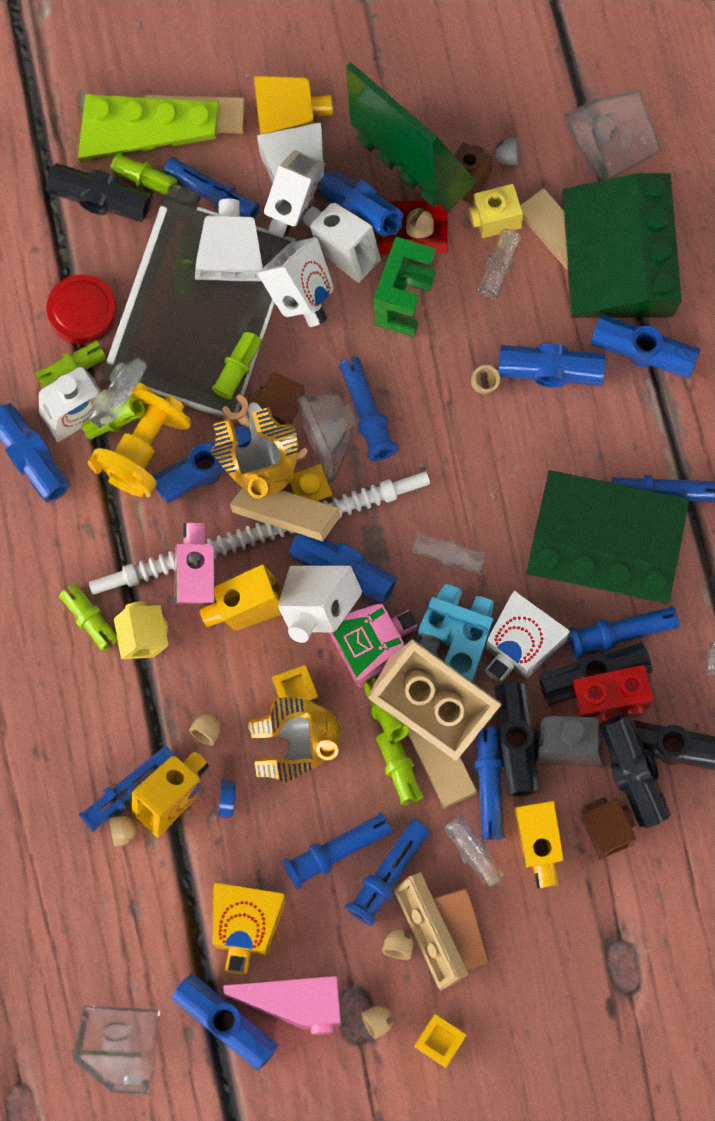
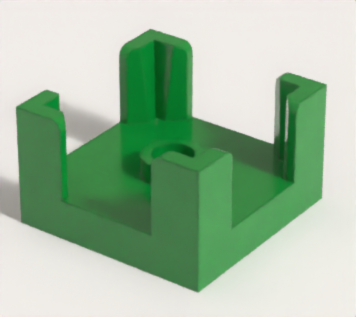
M395 237L374 296L375 326L407 336H415L418 321L394 314V312L414 317L418 295L405 291L408 285L430 291L435 279V270L410 263L409 259L431 264L436 255V248Z

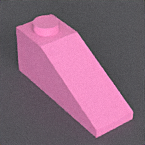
M337 976L223 986L226 998L302 1029H311L312 1035L334 1033L333 1027L341 1026Z

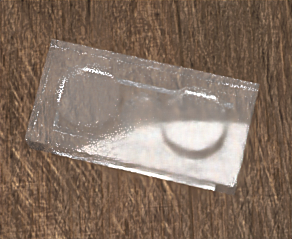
M138 357L127 364L120 363L109 376V379L112 381L107 390L104 389L94 400L93 407L96 409L89 420L99 428L116 420L148 365Z

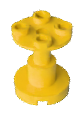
M136 382L133 388L128 391L127 396L128 398L136 396L137 400L140 399L145 407L144 416L132 435H123L114 452L102 448L95 449L88 460V465L98 475L102 470L105 471L110 477L107 482L138 497H142L145 493L148 498L157 485L154 477L145 470L155 453V450L150 445L162 424L185 430L189 429L191 419L182 412L185 406L179 400L171 396H166L163 399L155 395L148 386Z

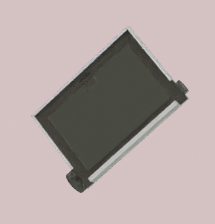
M170 185L159 209L108 355L102 378L108 380L107 386L118 392L126 393L128 387L133 388L134 384L139 382L148 386L155 395L165 399L166 396H171L185 406L226 419L222 413L224 406H227L233 413L239 412L240 405L236 401V396L238 394L244 396L259 349L248 367L250 369L249 374H244L231 400L217 395L212 391V387L226 365L224 362L225 358L232 355L243 333H254L263 340L275 302L262 281L195 280V266L204 219L206 216H219V214L198 207L201 197L193 190L178 185ZM256 226L262 268L289 243L295 242L296 239L288 236L279 237L267 229Z

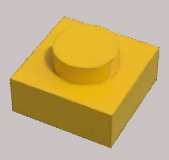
M321 464L293 473L292 479L289 481L293 494L321 503L324 500L327 502L332 500L333 495Z
M306 664L272 677L279 698L290 697L311 702L319 701Z
M434 1014L414 1045V1048L447 1068L467 1035Z

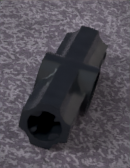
M55 163L53 167L51 166L45 187L47 193L78 202L81 207L91 213L105 215L107 212L139 222H143L146 219L152 200L151 192L119 183L114 176L107 172L92 170L90 173L58 163Z
M643 642L602 655L591 654L583 661L539 674L538 678L544 699L548 706L576 698L573 683L576 679L588 677L586 670L596 667L604 673L643 665L646 668L647 675L652 674L653 670L648 651Z
M512 682L495 686V699L501 702V706L497 709L507 796L522 797L539 793L533 745L534 733L530 721L526 683ZM519 732L525 736L527 742L523 746L514 747L508 743L507 736L510 733Z
M619 714L602 722L599 728L612 758L611 770L614 781L619 790L626 792L639 827L648 828L669 819L671 813L658 783L659 772L655 758L650 750L644 749L631 714Z
M633 720L644 749L650 750L654 758L660 759L668 765L681 763L715 770V736L686 731L679 725L661 726ZM668 738H676L682 743L683 748L678 752H670L664 747L663 742Z

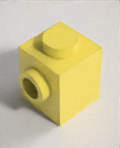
M514 184L473 194V207L468 208L469 217L473 228L479 227L482 238L522 228L523 213Z
M143 601L133 602L126 605L125 609L114 618L121 659L154 658L169 646L167 640L168 624L163 617L161 605L147 606V603Z

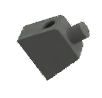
M546 716L534 728L536 765L603 767L604 738L599 728L601 724L599 718Z

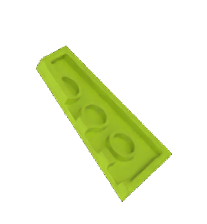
M85 94L78 160L82 163L92 161V158L108 156V158L124 152L136 150L145 152L155 150V147L169 144L178 146L216 139L220 111L219 103L212 101Z

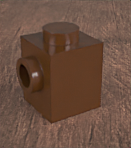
M462 142L454 156L477 182L462 198V200L472 204L473 194L480 192L492 172L493 157L480 146H470Z
M272 372L265 387H258L252 402L258 403L262 409L270 407L273 418L280 425L292 424L306 398L304 385L276 372Z
M601 798L586 806L588 811L583 813L581 820L599 860L634 845L636 841L632 827L635 826L634 818L627 806L621 807L618 798L608 802L607 798Z

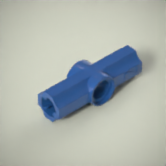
M339 170L331 173L327 172L320 180L321 189L319 192L325 199L331 203L338 204L369 223L379 235L383 237L391 234L395 235L401 229L404 214L397 207L384 200L366 182L362 180L356 182Z
M602 314L591 340V345L628 357L638 367L646 368L653 366L690 379L700 353V348L662 336L659 330L653 326L637 327ZM646 342L651 344L654 349L643 351L637 345Z
M555 343L542 344L538 348L501 345L498 373L500 377L535 380V383L544 387H561L566 383L602 386L606 359L605 354L569 351L567 347Z
M11 402L5 405L1 404L0 440L6 447L7 455L18 471L28 477L32 486L46 503L57 500L71 486L69 481L51 458L52 454L35 430L31 431Z
M244 425L236 428L237 447H247L251 441L249 430ZM215 441L209 444L202 443L196 445L188 456L153 475L157 482V491L167 504L201 485L215 483L221 474L226 472L223 466L211 454V448L215 446ZM202 460H210L214 463L208 469H201L196 466Z
M297 534L289 551L290 557L305 566H351L361 587V595L377 604H384L388 600L397 582V577L365 561L366 559L361 553L343 543L336 545L327 539L320 541Z
M193 973L182 981L171 997L175 1003L257 1071L266 1065L279 1047V1044L242 1015L235 1006L225 1001ZM228 1012L235 1017L234 1026L225 1032L217 1030L215 1027L217 1016Z

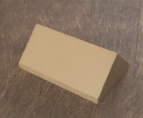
M413 639L389 657L368 695L371 701L456 761L501 706V702Z

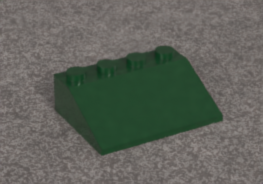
M350 62L346 66L350 124L360 133L356 139L369 152L374 148L380 152L377 158L388 169L392 171L396 166L401 170L398 177L411 189L418 185L422 189L419 195L430 206L435 208L439 204L449 213L477 183L476 180L432 131Z
M635 173L563 188L562 202L571 318H600L601 314L611 318L674 317L682 298L671 173Z
M549 470L526 574L669 604L689 499Z

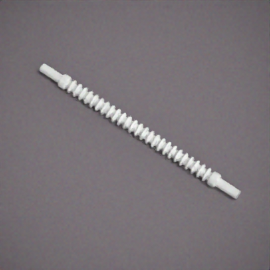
M425 471L394 482L388 479L380 482L379 487L371 485V489L368 491L362 488L359 494L352 491V496L350 497L343 494L341 500L333 497L331 503H328L326 500L323 503L339 508L340 518H342V513L344 512L351 515L353 509L360 512L362 506L370 509L372 503H376L379 506L382 500H385L387 503L397 499V495L430 485V481ZM257 522L255 528L246 526V530L243 532L240 529H236V534L231 535L230 532H227V537L225 538L217 535V540L212 541L208 538L206 544H213L214 559H216L219 553L226 556V551L231 550L235 553L237 547L245 550L247 544H251L254 547L256 541L260 540L261 543H265L266 538L270 537L271 540H274L277 534L284 537V532L289 530L267 523L260 525ZM172 551L168 552L167 557L159 554V559L157 560L150 557L148 563H144L141 560L138 566H135L133 563L122 567L123 571L89 581L91 592L95 595L126 584L128 587L140 584L141 579L148 582L150 576L154 575L155 578H158L161 572L168 575V570L173 569L175 571V554ZM189 554L188 564L193 563L196 566L200 557L196 554Z

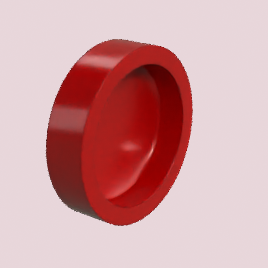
M82 274L65 278L52 289L47 300L46 311L52 329L60 338L69 343L83 345L93 343L95 340L98 341L110 332L116 321L117 306L111 289L102 280L91 275Z

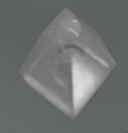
M638 90L592 99L564 115L576 146L601 181L615 178L661 151L642 96Z
M304 395L298 398L301 423L318 462L322 466L327 482L331 483L335 481L353 440V425L357 421L350 404L344 406L339 395Z
M84 1006L73 1050V1061L111 1092L150 1094L155 1071L159 1010Z

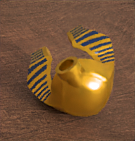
M252 402L248 409L250 414V444L247 447H237L238 440L232 420H225L213 424L216 440L215 446L211 448V454L242 488L249 492L252 497L260 499L280 492L291 481L297 461L298 441L296 429L292 424L280 425L273 418L270 407L262 409L258 403Z
M290 697L276 698L271 702L270 713L262 718L250 719L247 727L251 732V738L278 736L286 738L290 743L289 751L284 758H255L257 777H270L288 783L325 761L334 759L338 755L341 741V728L338 719L330 709H326L308 700Z

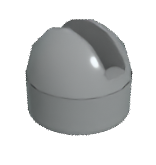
M518 138L502 140L496 146L495 157L499 163L506 166L520 165Z

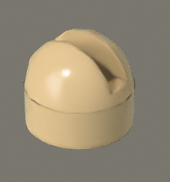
M416 208L408 214L406 219V232L408 235L414 238H426L433 233L434 221L429 211Z
M490 365L479 366L471 376V385L480 394L492 393L500 383L498 371ZM480 373H485L487 389L482 388Z
M204 714L200 715L193 722L189 732L198 741L213 746L221 733V725L214 715Z
M127 816L109 818L114 847L132 842L137 831L134 821Z
M395 929L385 938L382 952L391 958L409 960L412 956L414 940L409 932L404 933L402 929Z
M374 1006L361 1013L368 1032L375 1040L387 1034L394 1023L393 1018L390 1017V1010L384 1006Z

